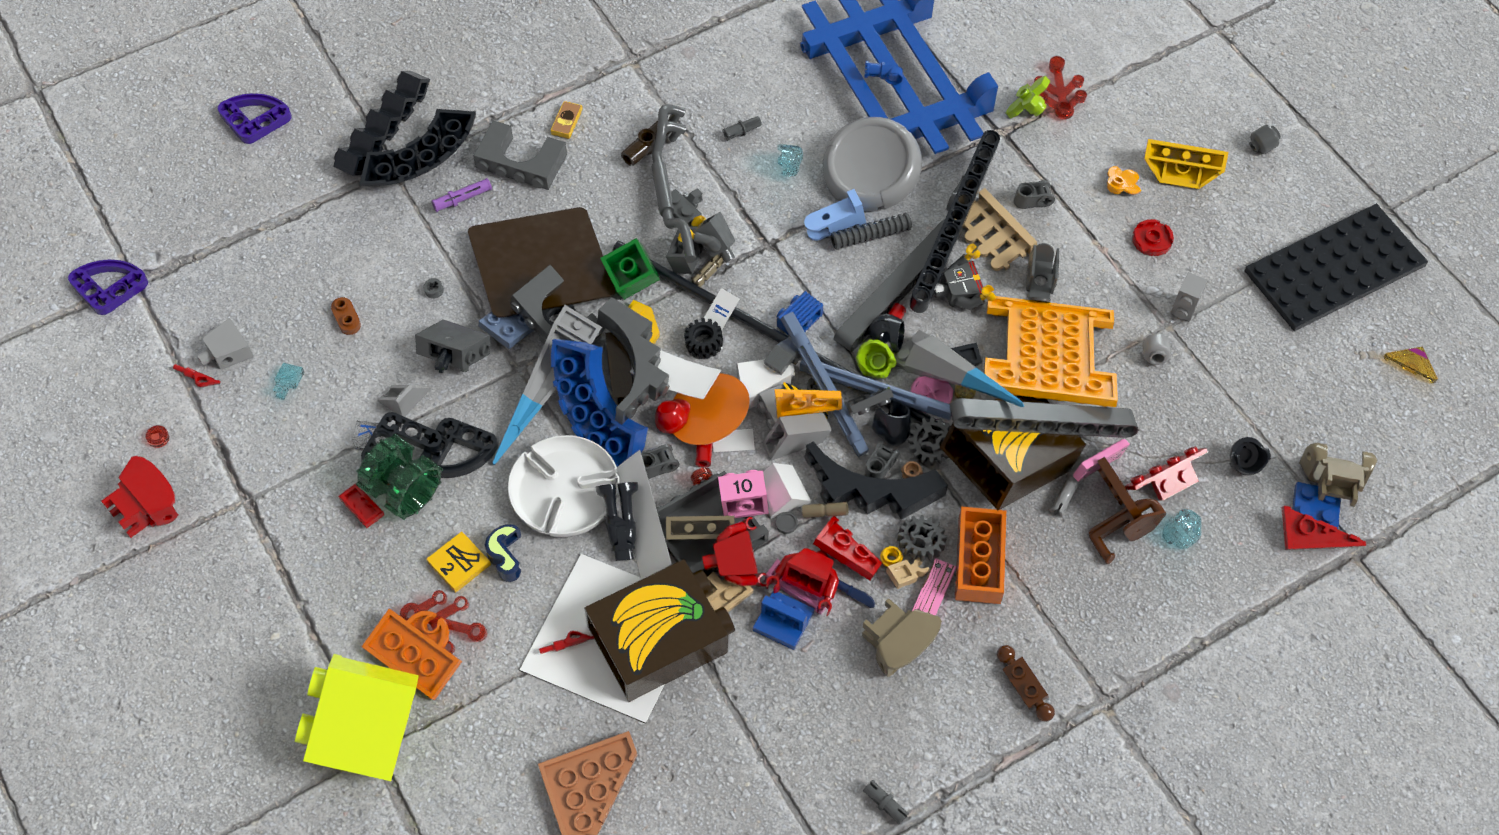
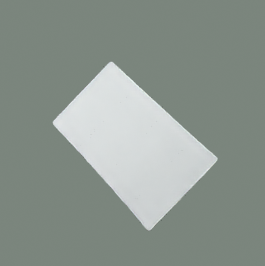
M662 350L660 351V358L663 362L658 365V368L669 374L668 384L670 387L668 390L704 399L721 370L693 363ZM632 368L630 373L634 375V371Z

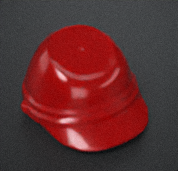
M683 399L668 400L659 404L655 412L657 429L666 434L676 433L681 430L687 423L690 404Z

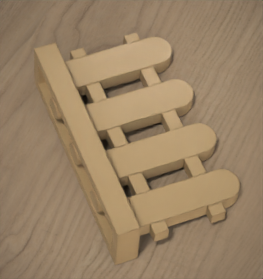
M984 188L978 192L979 201H974L963 228L965 227L968 230L965 233V241L969 244L978 241L981 244L978 247L980 257H987L990 254L993 256L991 268L994 271H1000L1003 268L1007 270L1010 268L1009 264L1019 256L1023 259L1026 256V252L1030 255L1033 246L1037 245V241ZM979 216H982L984 220L973 227L970 224ZM993 229L997 232L988 240H985L983 238V236H985ZM1008 243L1010 247L1000 254L996 251L1002 245Z

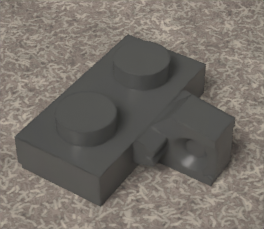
M698 188L690 192L689 195L687 193L682 195L676 189L671 192L674 206L673 216L684 220L690 227L694 217L702 215L696 208L698 203L703 201V193Z

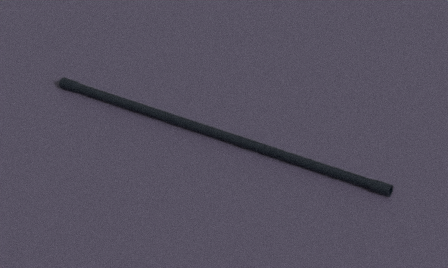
M618 240L613 247V251L625 245V243ZM651 260L660 277L710 305L713 303L716 295ZM735 307L730 315L778 343L789 337ZM817 353L820 361L824 364L851 372L843 366ZM907 406L910 409V417L921 423L923 418L930 422L932 416Z

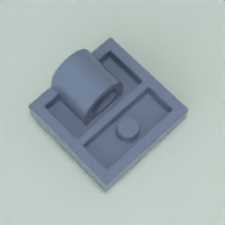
M491 311L479 320V327L508 349L534 331V329L531 330L525 324V319L521 314L499 318L494 316Z

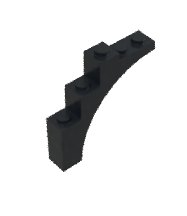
M814 441L806 445L804 458L810 467H814L816 476L822 483L820 496L825 504L848 502L854 499L858 508L863 509L868 515L889 503L891 511L894 514H898L902 520L946 496L948 485L936 469L922 475L904 479L872 478L840 466L825 455Z

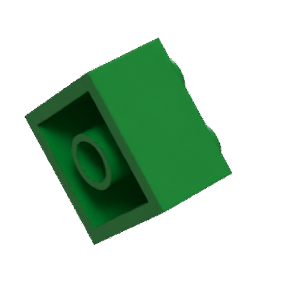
M637 238L600 258L618 294L624 300L660 280L646 250Z

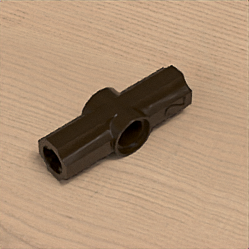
M658 121L650 128L642 129L638 133V138L621 152V157L627 165L634 166L645 155L652 154Z

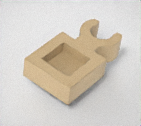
M920 558L915 559L913 564H910L906 559L888 566L886 572L895 587L899 589L915 583L918 577L926 576L929 567L920 568L919 566L923 563Z

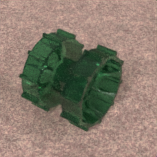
M393 434L392 437L384 440L380 439V442L369 453H366L365 459L356 471L358 473L356 486L375 499L379 495L386 494V504L384 507L395 516L405 520L407 517L418 514L432 500V496L441 484L440 479L443 469L424 455L421 458L412 460L415 448L398 435Z

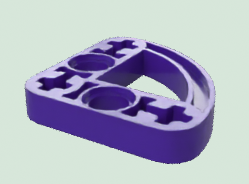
M249 93L237 95L222 101L218 105V112L221 118L239 139L246 144L258 141L288 123L292 118L290 109L284 102L266 94ZM264 106L271 109L250 121L239 108ZM236 120H243L239 125L233 124ZM265 121L270 122L266 127L260 126Z
M108 259L90 262L73 270L68 276L73 289L99 315L109 314L144 290L148 285V279L140 268L121 260ZM105 272L126 274V276L105 290L90 277ZM78 278L84 281L83 285L77 280ZM89 289H96L94 294L86 295ZM125 289V293L123 295H115L117 290ZM99 299L105 304L104 306L99 305Z

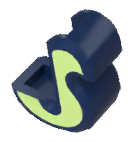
M512 524L497 527L487 536L485 541L488 559L493 565H496L499 577L506 582L516 581L521 574L520 563L507 549V547L521 538L520 528Z

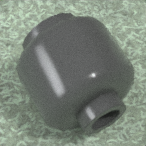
M1263 125L1251 133L1249 145L1254 152L1258 151L1261 154H1267L1278 147L1281 135L1276 127Z

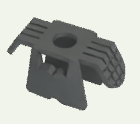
M1041 243L1033 246L1029 255L1026 274V291H1029V300L1050 303V294H1053L1059 278V248H1057L1053 264L1054 249L1050 244ZM1042 276L1046 278L1047 283L1042 286L1037 285L1034 279Z

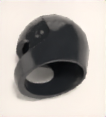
M891 314L877 316L869 328L871 340H880L883 343L891 342L893 353L901 350L905 332L904 321Z

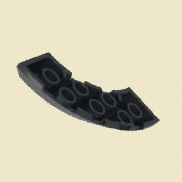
M436 109L435 116L427 127L428 131L422 137L418 136L405 144V148L397 151L391 149L367 152L360 186H384L401 183L436 168L453 155L463 144L474 124L476 111Z

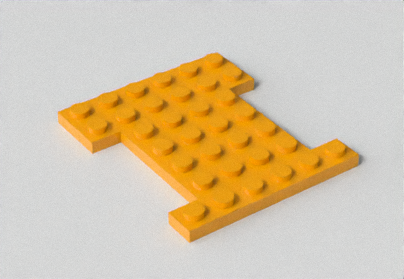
M996 296L993 301H987V314L1008 316L1006 360L985 357L984 374L1014 396L1020 395L1038 399L1044 398L1100 405L1103 407L1117 406V374L1095 371L1093 327L1113 329L1114 310Z

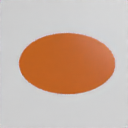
M719 373L704 399L677 393L674 399L686 400L690 404V412L684 427L673 434L679 440L693 445L711 444L727 437L740 426L748 412L750 399L746 386L734 376Z

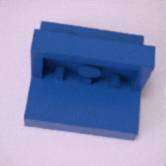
M772 591L770 597L765 595L761 603V613L753 626V631L795 650L814 614V608L780 592L773 593Z

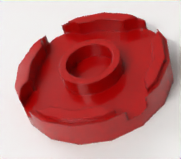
M1147 219L1140 222L1132 235V241L1136 249L1149 256L1166 254L1171 249L1174 240L1171 228L1167 224L1163 225L1159 220Z

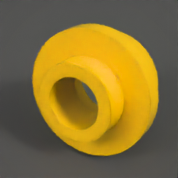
M895 546L884 548L880 554V561L885 567L903 560L902 552ZM893 556L895 560H889L887 557Z

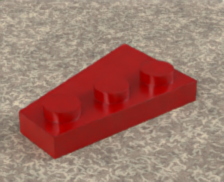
M833 516L816 537L813 545L871 581L882 562L864 544H858L852 538L853 533L848 528L844 530L838 524L839 519Z

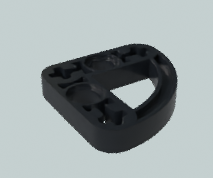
M445 418L441 420L436 428V431L441 435L442 443L445 444L444 448L435 452L423 450L418 459V465L423 474L431 477L455 478L467 475L482 467L492 458L498 449L497 438L491 432L454 418ZM452 426L453 430L449 429L446 433L445 428ZM467 432L474 433V437L470 440L462 438ZM435 438L429 440L428 443L431 444L432 442H435ZM489 440L492 442V445L484 446V442L488 443ZM453 443L479 452L464 462L453 465H441ZM432 459L433 465L429 464L427 467H425L424 463H429Z

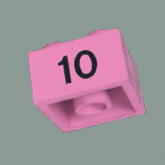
M749 470L741 474L727 473L718 477L724 516L742 518L769 514L763 470Z

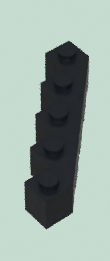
M401 71L397 77L396 89L385 90L381 99V108L370 109L368 112L365 128H354L350 136L351 142L349 147L338 148L334 155L333 167L352 176L362 175L367 152L383 151L382 145L385 141H391L399 131L397 126L402 120L406 122L414 112L413 106L417 101L421 103L425 98L430 79L413 71Z

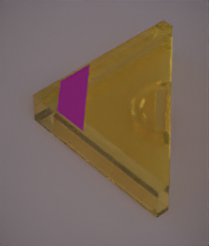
M1423 346L1389 352L1384 355L1386 361L1391 360L1401 365V368L1429 379L1430 383H1436L1438 380Z

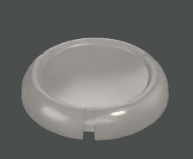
M883 117L861 118L845 125L830 140L823 156V176L830 193L835 199L841 201L848 198V191L855 189L862 203L863 210L867 212L878 211V207L882 206L885 209L890 208L905 199L917 184L922 169L921 151L914 136L900 123Z

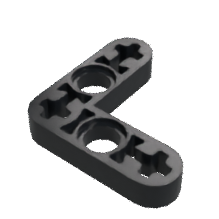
M388 412L382 417L363 449L361 464L369 470L378 468L395 438L425 451L435 452L441 447V435L436 430L400 414ZM395 421V424L388 426V422ZM409 428H415L418 433L415 436H408L405 431ZM383 436L387 438L388 442L384 445H379L375 442V439ZM435 438V442L428 443V440ZM374 450H376L375 460L367 461V457H371Z

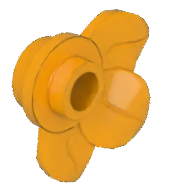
M1113 166L1108 170L1107 189L1111 193L1120 194L1124 191L1129 194H1138L1141 192L1140 187L1136 185L1139 180L1137 172L1129 169L1122 171L1118 166Z

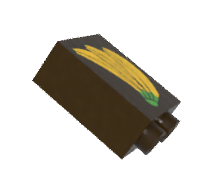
M1015 396L1022 402L1050 404L1044 398ZM952 423L940 448L999 511L1071 471L1086 443L1081 439L1080 435L959 429Z
M685 559L584 607L587 627L592 636H594L596 644L628 702L728 653V635L735 632L732 619L724 607L716 610L713 609L707 599L708 596L713 594V590L706 574L701 569L692 573Z

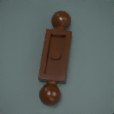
M1001 646L997 651V658L1000 662L1008 665L1003 668V672L1030 710L1036 706V716L1039 720L1044 722L1052 720L1055 715V709L1051 704L1044 702L1049 696L1023 657L1015 660V650L1011 646Z

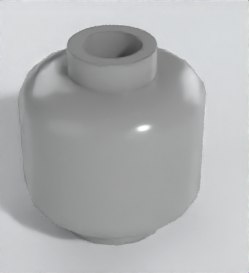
M1158 333L1149 335L1144 339L1143 356L1148 363L1160 365L1170 359L1171 345L1168 337Z

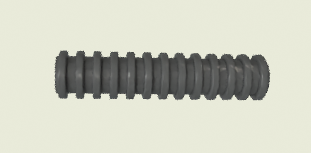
M908 213L898 214L897 217L892 216L891 219L887 217L885 220L880 219L879 222L874 221L873 223L868 222L867 225L862 224L861 227L857 225L855 228L850 227L849 230L844 229L843 231L838 230L837 233L832 232L831 242L833 247L839 250L840 247L845 248L846 245L848 247L852 244L857 245L858 242L863 243L864 240L868 242L870 239L875 240L876 237L880 239L882 236L887 237L888 234L891 236L894 232L898 234L900 231L905 232L906 229L909 231L912 228V221Z

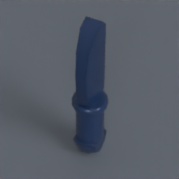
M839 580L837 589L870 608L875 607V602L870 595L853 587V585L850 586Z

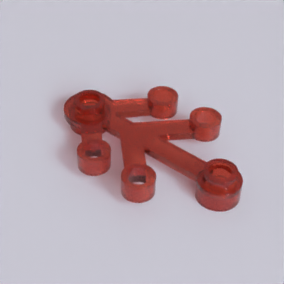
M1054 56L1050 59L1049 69L1054 73L1056 87L1049 83L1045 90L1056 96L1058 102L1049 97L1045 91L1040 96L1044 97L1043 99L1047 105L1055 109L1054 113L1058 118L1069 119L1074 114V107L1078 103L1085 102L1087 93L1084 90H1077L1071 100L1067 101L1066 97L1075 88L1083 86L1084 77L1075 75L1072 81L1064 87L1062 71L1064 70L1065 60L1060 56ZM1037 76V77L1034 79V82H1035L1038 78H1041L1042 76Z
M437 590L430 599L419 605L407 603L402 607L400 616L408 620V612L410 610H414L416 614L420 611H428L437 604L443 605L447 602V594ZM443 594L442 601L438 602L436 600L437 595ZM463 596L455 598L453 604L437 612L436 618L428 622L434 630L437 627L438 620L443 618L447 622L449 630L468 634V637L474 642H482L487 637V629L481 623L467 625L446 619L458 611H465L469 607L468 599ZM460 600H465L463 607H458ZM475 628L480 629V633L477 636L473 635ZM448 640L447 644L451 645V650L449 652L453 654L455 651V645Z

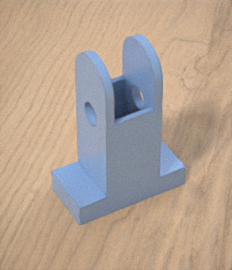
M855 189L847 192L848 198L815 211L805 218L804 224L810 239L818 241L831 236L832 232L837 233L838 230L842 231L856 224L860 227L862 224L867 225L863 206Z

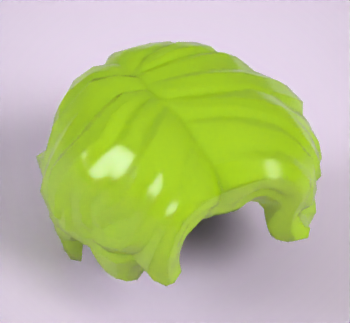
M869 339V341L864 342L856 353L857 365L865 376L877 379L887 378L891 368L896 366L895 356L888 344L880 340Z

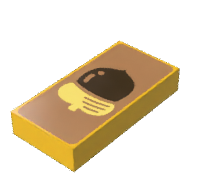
M564 101L551 128V135L570 139L583 110L582 105Z

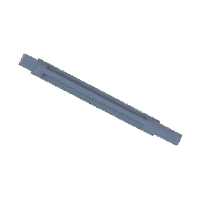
M794 312L781 317L784 327L819 390L837 391ZM842 400V409L834 410L832 413L850 446L853 447L856 455L860 457L868 453L869 448Z
M802 359L800 371L811 374ZM822 362L830 379L834 382L871 394L889 386L894 395L890 400H897L904 405L950 420L952 417L950 404Z

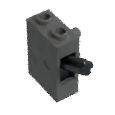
M444 319L415 334L416 354L435 360L434 368L439 370V373H444L448 366L458 368L462 372L469 371V366L490 354V335Z

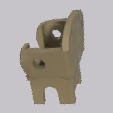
M1313 443L1307 446L1299 464L1307 478L1312 482L1318 483V500L1323 501L1325 495L1350 500V506L1355 507L1358 501V491H1363L1378 461L1377 457L1373 453L1362 451V465L1351 461L1327 457V444Z
M888 598L885 601V607L888 609L884 611V614L877 621L871 624L866 619L863 622L865 630L862 632V636L876 648L875 659L883 674L890 677L899 668L914 661L930 646L940 631L942 621L939 616L918 609L908 610L905 613Z

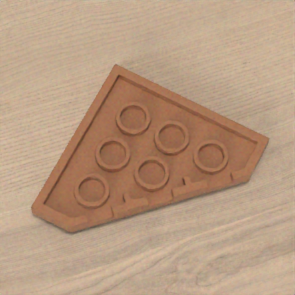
M629 731L538 764L561 835L599 834L637 757V751Z

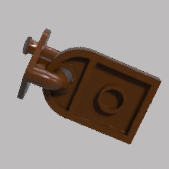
M1104 456L1097 461L1101 467L1098 469V472L1109 486L1110 491L1119 504H1125L1126 507L1090 529L1089 538L1100 556L1105 560V563L1110 564L1116 555L1109 551L1102 540L1103 538L1126 525L1123 528V532L1129 541L1138 540L1152 532L1167 513L1162 505L1154 499H1141L1134 502L1115 470ZM1149 508L1152 509L1153 513L1142 514Z

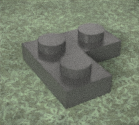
M888 386L870 395L868 393L848 401L853 414L858 412V415L869 412L871 410L870 407L873 405L883 406L891 402L890 398L894 397Z

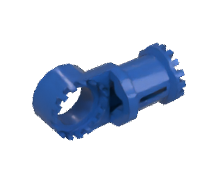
M865 62V69L867 70H865L864 78L880 77V79L892 85L902 82L903 69L900 66L885 65V62L881 64ZM890 74H898L896 77L890 76Z

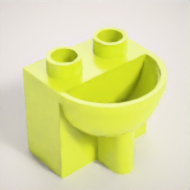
M333 654L328 670L315 667L307 696L320 698L315 716L302 713L295 737L296 743L307 745L303 761L391 781L419 675L344 658L338 654Z

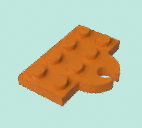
M389 608L364 642L362 648L390 669L419 675L416 688L429 698L435 700L462 663V660L445 649L449 640L447 622L440 618L437 622V627L433 631H429L427 628L428 622L436 618V613L420 611L406 620Z

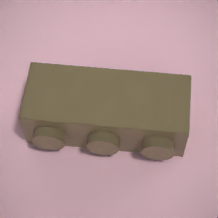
M735 516L666 517V540L717 539V536L727 526L735 524Z

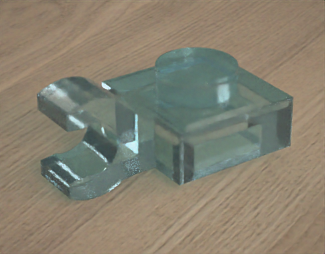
M287 363L282 364L274 379L276 385L273 391L277 392L276 398L284 400L290 388H297L305 373L303 367Z

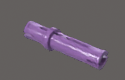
M485 178L457 191H449L447 195L431 200L434 210L438 212L450 206H458V203L492 190V186L488 178ZM476 188H479V189H477V190H475V191H472V192H470V193L464 194V193H466V192H469V191H471V190H474V189H476Z

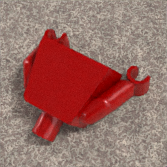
M748 517L742 522L727 526L717 536V543L713 544L715 554L702 556L705 570L718 567L720 576H724L727 582L741 587H764L766 584H762L760 578L761 576H767V574L758 573L749 534L750 531L756 529V526L751 528L748 525V521L753 519V517Z
M804 548L799 553L783 557L774 571L776 573L775 576L767 578L766 588L768 589L771 584H776L773 588V593H777L780 590L779 580L782 577V581L821 598L824 596V600H821L818 604L817 613H819L820 607L824 606L828 609L826 614L828 616L832 609L830 601L834 599L839 579L836 570L832 568L834 561L828 558L826 552L822 550L815 552Z

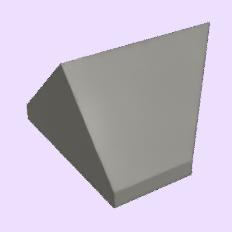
M391 385L378 401L394 413L405 417L431 388Z

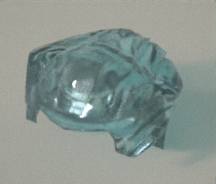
M778 144L777 149L781 151V155L777 161L783 167L782 175L796 176L803 160L802 148L796 145Z
M1180 510L1165 524L1162 532L1164 540L1168 544H1174L1180 549H1188L1201 538V517L1192 510Z

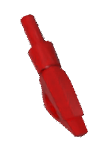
M177 364L173 366V369L184 373V376L194 379L198 387H207L221 383V381L189 367L184 368Z
M570 631L564 640L554 641L552 645L539 648L540 654L553 650L557 652L566 647L593 640L594 636L578 631ZM574 635L580 636L579 638H571Z

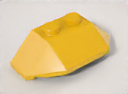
M1148 139L1144 160L1159 183L1200 189L1225 172L1229 152Z

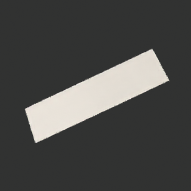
M639 450L617 467V475L619 476V483L638 482V490L632 495V513L634 522H636V541L634 544L635 549L633 550L642 580L665 569L672 563L641 451Z

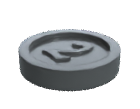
M783 512L777 516L775 525L779 532L790 534L796 530L798 520L794 514Z

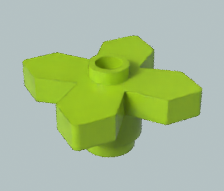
M1043 76L1038 78L1031 86L1026 84L1020 87L1016 94L1018 99L1008 107L1005 114L1011 119L1026 109L1034 116L1040 115L1047 106L1040 94L1048 87L1050 80Z

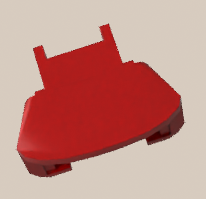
M140 456L130 458L118 477L120 479L118 483L119 488L101 500L107 509L113 504L115 505L109 511L113 517L119 513L124 516L119 521L124 530L130 525L132 526L126 532L130 538L148 525L152 527L166 525L173 522L179 516L173 507L175 493L172 486L152 462Z

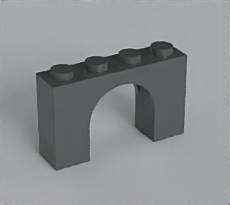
M493 120L473 155L475 167L481 171L497 174L500 177H507L520 183L533 185L536 188L549 190L567 156L566 142L547 137L539 153L534 158L523 162L513 161L504 155L513 140L511 125Z
M551 265L514 293L509 300L511 308L517 314L520 313L523 316L525 324L531 330L534 329L543 344H545L552 326L543 317L542 303L548 296L560 288L564 282ZM593 313L586 317L598 324V318ZM601 326L602 328L595 340L606 330L603 326Z

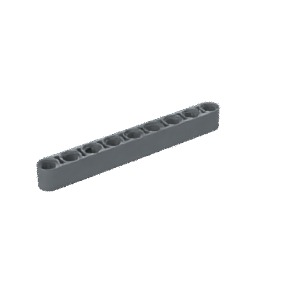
M944 220L929 233L835 333L834 341L850 352L854 351L869 335L872 321L877 316L888 314L895 303H899L913 289Z
M964 398L954 400L949 406L954 426L959 429L1129 438L1136 435L1139 431L1133 411L1128 408L1023 402L1024 407H1020L1007 401Z

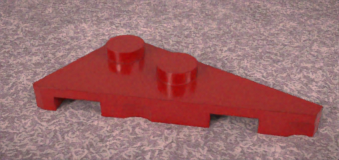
M1289 506L1281 507L1285 550L1366 546V541L1353 534L1340 531L1335 526L1321 520H1315L1312 516L1292 510Z

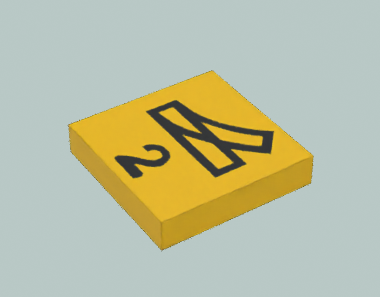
M462 531L426 559L427 563L455 593L491 565L490 560Z

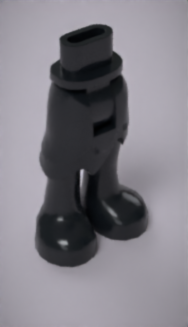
M638 482L618 483L622 518L618 517L616 484L596 486L597 495L603 497L607 512V517L604 516L610 544L613 547L612 551H615V561L633 559V549H635L634 544L636 541V522H634L632 513V495L638 490Z

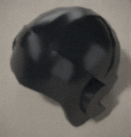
M1244 437L1232 445L1230 449L1231 463L1229 464L1242 475H1254L1267 465L1271 459V453L1269 448H1264L1257 439Z

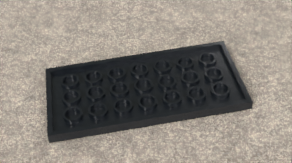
M1376 203L1246 266L1244 271L1295 332L1425 267L1428 261Z

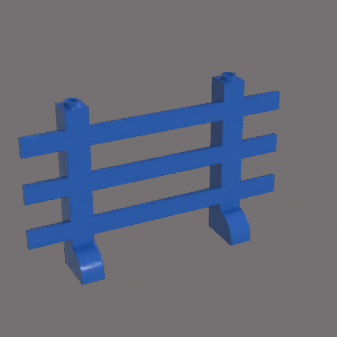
M816 0L802 5L803 11L814 27L813 30L802 33V42H800L802 52L806 53L809 59L830 53L868 117L888 118L845 47L864 41L877 63L885 62V65L896 66L897 63L881 40L880 35L898 29L943 101L924 107L903 74L902 82L892 85L908 113L894 117L891 120L903 125L911 132L915 139L924 137L934 154L949 149L947 142L940 133V130L959 124L970 142L982 137L983 131L974 118L994 111L998 85L988 72L972 81L965 93L958 94L914 26L915 23L932 18L934 0H880L883 6L866 12L862 10L857 0H838L849 18L831 24ZM890 74V76L896 77L898 74Z

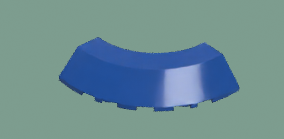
M553 339L551 349V367L554 369L555 377L553 385L557 388L560 408L563 414L567 415L572 424L571 429L576 436L589 439L600 445L612 457L616 467L640 450L642 453L645 447L648 427L640 425L632 419H627L623 424L615 420L617 405L607 389L603 376V348L586 342Z

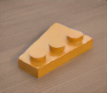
M774 389L777 419L785 416L842 409L841 391Z

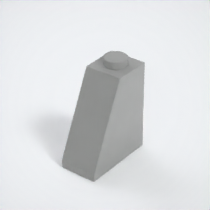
M824 413L779 417L762 443L770 460H775L806 449V445L813 441L816 445L823 443L832 430Z

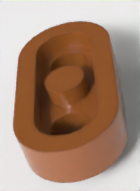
M345 297L335 299L331 304V310L341 332L346 335L357 333L361 328V323L352 302Z

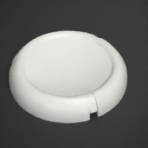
M569 435L547 438L532 445L531 452L528 454L523 452L517 459L508 481L510 502L518 517L528 527L539 533L553 537H571L588 532L605 520L604 516L607 517L606 506L603 497L597 495L596 486L616 484L617 501L619 476L617 475L616 464L605 449L589 439Z

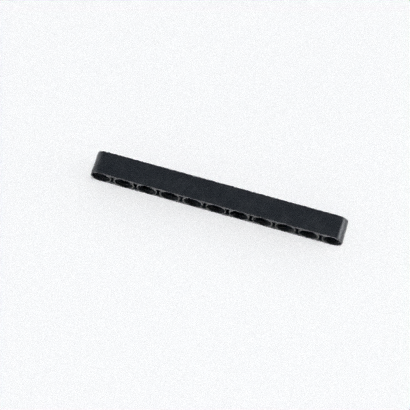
M987 130L983 133L915 285L909 305L912 311L916 313H923L927 310L994 158L1000 141V135L994 130Z

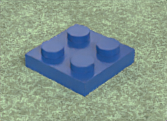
M1297 482L1294 489L1292 510L1310 515L1315 520H1321L1338 529L1341 498L1325 495L1323 501L1318 500V486Z

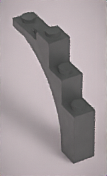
M611 297L598 309L597 323L610 331L619 340L632 363L634 371L633 386L627 397L616 407L615 420L623 424L627 419H631L635 415L637 408L640 405H644L649 398L656 401L661 395L664 396L670 387L668 384L669 374L658 368L661 362V348L649 341L653 334L651 332L652 322Z

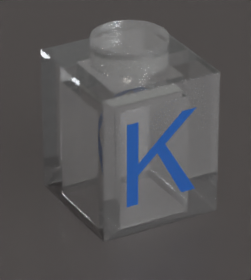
M356 421L352 436L355 450L363 451L379 423ZM381 436L376 438L375 442L379 445H384L387 443V438Z

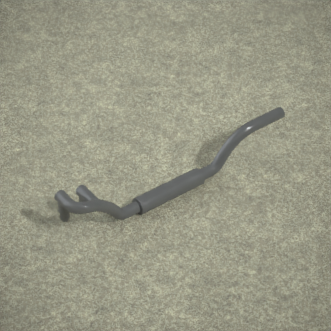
M666 104L662 105L658 112V126L652 150L653 164L651 169L659 213L663 217L664 225L669 229H679L686 262L693 263L696 260L691 231L684 220L673 218L674 206L666 164L662 160V151L667 132H672L669 140L675 142L686 131V125L677 123L680 117H684L686 110L683 107Z

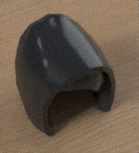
M891 399L888 414L881 408L876 409L872 425L873 431L893 446L897 447L903 444L910 434V409L903 403Z

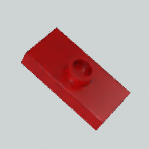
M357 483L338 496L340 501L366 528H369L384 516V512Z

